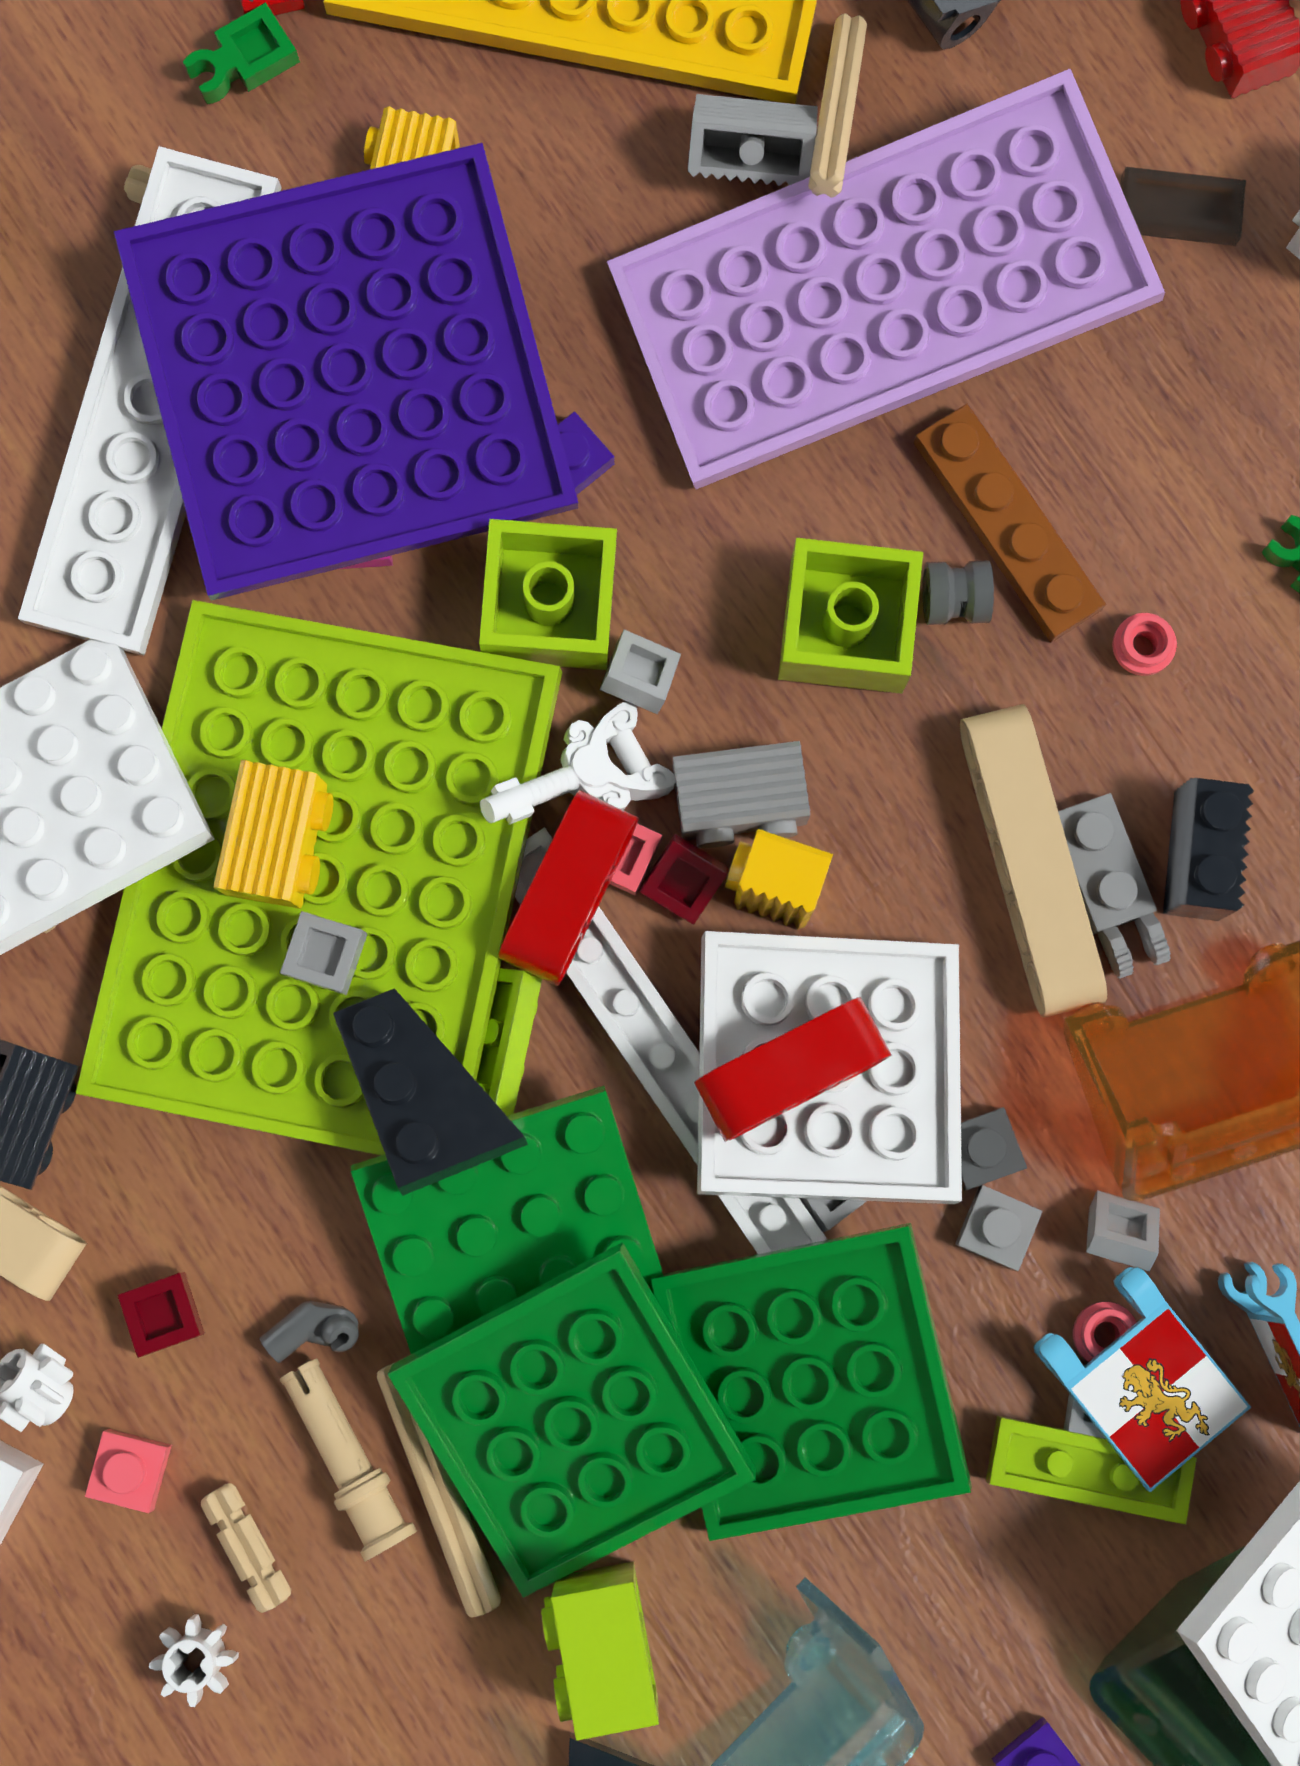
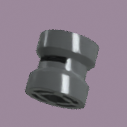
M969 561L963 568H951L946 562H926L922 582L925 623L927 625L947 624L951 618L964 617L970 624L990 623L994 604L993 572L990 561Z

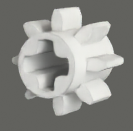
M43 1343L39 1345L33 1355L24 1348L15 1349L5 1355L0 1360V1419L20 1432L24 1430L29 1421L41 1427L42 1425H50L59 1419L68 1408L74 1391L72 1383L69 1382L73 1377V1372L64 1366L66 1359Z
M194 1614L187 1620L183 1637L176 1629L168 1627L160 1634L159 1637L162 1643L169 1650L166 1654L154 1658L149 1663V1668L156 1671L162 1670L167 1682L161 1692L163 1697L170 1695L174 1690L187 1693L189 1706L195 1707L202 1698L203 1687L206 1684L213 1692L219 1694L229 1685L227 1678L219 1670L221 1667L234 1663L239 1657V1652L225 1650L221 1639L227 1629L225 1624L218 1626L214 1631L201 1628L199 1614ZM197 1647L206 1657L202 1660L200 1667L192 1673L186 1669L183 1663L187 1660L188 1653Z

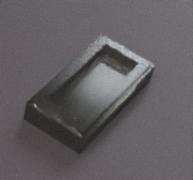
M1125 167L1121 175L1120 187L1142 236L1231 246L1237 245L1242 235L1246 180Z

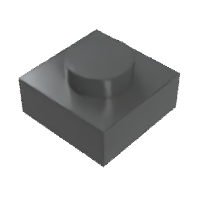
M1004 1107L961 1122L963 1191L1027 1169Z

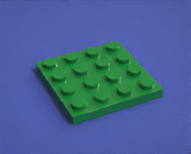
M604 1085L508 1115L507 1117L525 1136L528 1145L402 1196L396 1185L386 1155L351 1166V1174L411 1354L621 1242L625 1245L654 1294L651 1279L662 1276L663 1272Z
M911 1223L665 1273L662 1276L651 1279L655 1298L756 1467L755 1480L702 1506L709 1541L971 1493V1480Z
M623 1242L392 1364L387 1374L523 1598L756 1479L755 1465Z

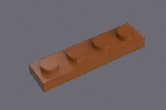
M968 403L916 435L914 445L1050 643L1103 610L1106 606L1105 601Z

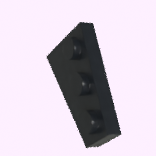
M395 988L333 1013L396 1185L402 1196L528 1145L525 1136Z

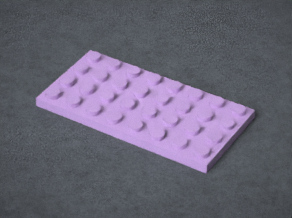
M1071 69L847 161L842 191L833 198L826 194L814 195L808 187L810 179L808 177L607 261L695 489L724 479L1161 302L1165 294Z

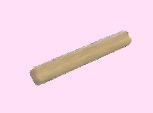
M844 13L835 20L808 185L811 192L816 196L826 194L833 198L842 191L867 28L866 21L860 15L851 18Z
M392 1364L377 1372V1380L466 1614L469 1617L484 1615L500 1606L501 1596L466 1504L387 1374Z

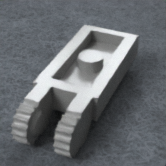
M1109 793L1058 811L1093 935L1098 934L1114 975L1120 979L1134 972L1131 953L1127 948L1123 935L1117 928V926L1131 921L1135 922L1144 950L1151 959V962L1157 966L1170 961V947L1168 946L1161 923L1154 915L1157 909L1112 794Z

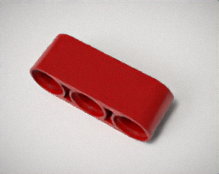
M581 790L576 793L504 938L499 952V959L556 986L561 983L629 845L639 817Z
M857 997L717 1067L694 1081V1084L723 1140L727 1142L867 1071L891 1057L892 1054L862 998Z

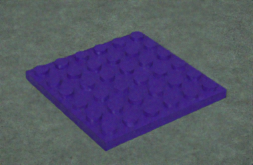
M483 143L114 231L207 595L211 601L487 532L489 530V519L526 522L578 509L577 495Z

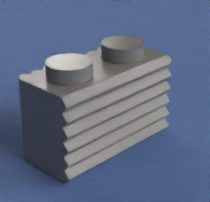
M697 94L692 119L688 172L693 177L700 172L705 179L713 174L717 180L725 175L729 181L737 176L741 182L749 177L754 184L760 179L766 185L774 180L778 186L785 181L792 185L810 177L817 132L818 106Z
M800 741L673 757L672 768L675 776L681 835L686 841L696 839L698 848H716L735 843L734 834L751 833L758 829L784 838H790L798 834L797 826L807 825L810 806Z

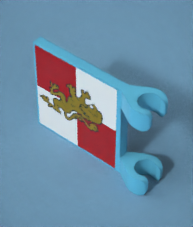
M1246 1262L1244 1266L1250 1274L1245 1280L1246 1291L1238 1292L1233 1286L1230 1274L1226 1272L1218 1277L1219 1289L1229 1301L1247 1313L1300 1427V1322L1295 1314L1297 1282L1290 1268L1276 1263L1272 1268L1279 1277L1280 1286L1275 1294L1268 1296L1266 1295L1267 1278L1265 1272L1258 1264Z
M1129 1267L1116 1276L1114 1286L1143 1317L1085 1366H1083L1063 1337L1057 1334L1048 1333L1035 1343L1034 1352L1062 1383L1145 1489L1151 1492L1247 1412L1251 1406L1168 1305L1146 1272L1138 1267Z

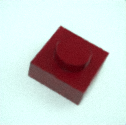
M674 834L642 883L640 893L694 925L728 875L729 866L677 834Z
M185 1272L174 1274L117 1295L137 1358L205 1334Z

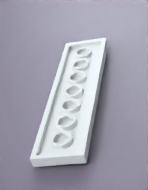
M159 146L135 226L279 192L282 187L278 178ZM122 267L18 619L28 625L87 641L92 639L108 644L117 643L124 651L144 656L186 516V510Z

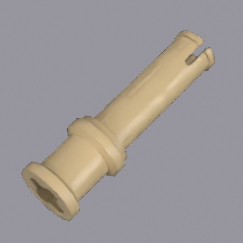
M316 1358L298 1367L299 1370L291 1371L280 1378V1381L286 1387L339 1491L334 1493L336 1498L334 1504L338 1511L346 1510L364 1545L360 1554L364 1562L416 1533L417 1530L413 1522H404L387 1489V1485L391 1481L387 1473H383L380 1468L373 1470Z

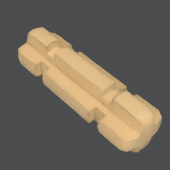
M231 1483L225 1484L206 1495L201 1500V1507L210 1524L217 1523L221 1531L216 1535L241 1582L246 1579L248 1580L251 1587L247 1590V1593L256 1610L260 1613L267 1612L286 1601L291 1595V1588L281 1570L274 1571L271 1564H273L275 1559L251 1514L244 1516L241 1508L245 1506V1503L238 1490Z

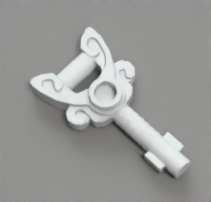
M625 701L607 713L595 728L588 722L580 720L570 725L564 736V741L568 746L562 752L560 759L563 768L522 784L519 783L516 777L497 784L491 790L493 795L481 800L480 808L484 818L489 823L506 818L510 825L530 817L535 812L533 807L569 792L575 796L581 790L624 810L630 800H650L668 795L674 788L675 776L669 769L659 764L651 766L632 732L637 722V707ZM607 743H610L628 775H625L611 762L608 757Z

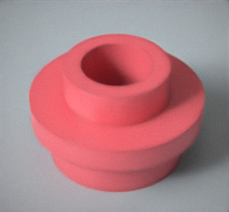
M1138 613L1128 617L1120 624L1114 634L1112 647L1116 660L1125 670L1135 675L1149 676L1162 671L1169 665L1175 655L1177 641L1172 627L1163 618L1151 613ZM1145 637L1150 640L1153 645V653L1150 655L1139 654L1133 646L1134 638Z
M1097 1302L1087 1306L1080 1312L1073 1326V1341L1078 1353L1084 1360L1090 1362L1107 1348L1099 1346L1094 1338V1331L1100 1323L1108 1322L1113 1326L1115 1330L1114 1341L1137 1323L1134 1316L1126 1308L1112 1302Z

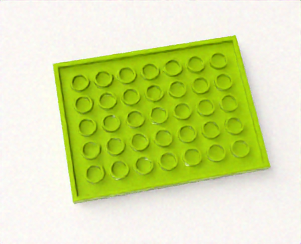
M192 600L162 731L215 840L124 888L76 1094L382 1156L385 1155L384 1149L333 1013L394 988L469 1074L477 1080L502 961L499 959V952L509 928L532 819L531 815L510 825L506 818L489 823L481 812L480 802L482 799L493 795L491 790L497 784L515 777L522 784L541 776L562 677L560 666ZM241 760L317 773L326 782L327 793H332L333 812L329 827L325 832H317V841L314 845V856H319L320 858L318 883L312 895L304 894L301 909L226 896L213 888ZM301 911L358 928L367 933L347 995L289 978L280 973Z

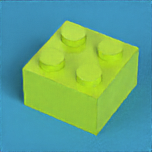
M489 519L479 641L481 652L560 667L607 670L617 529Z
M796 538L790 565L778 680L902 694L912 671L923 552Z
M634 1561L571 1573L555 1581L552 1596L544 1597L545 1608H541L547 1649L548 1651L560 1649L563 1664L556 1665L557 1678L553 1680L560 1722L573 1720L576 1741L659 1725L658 1694Z

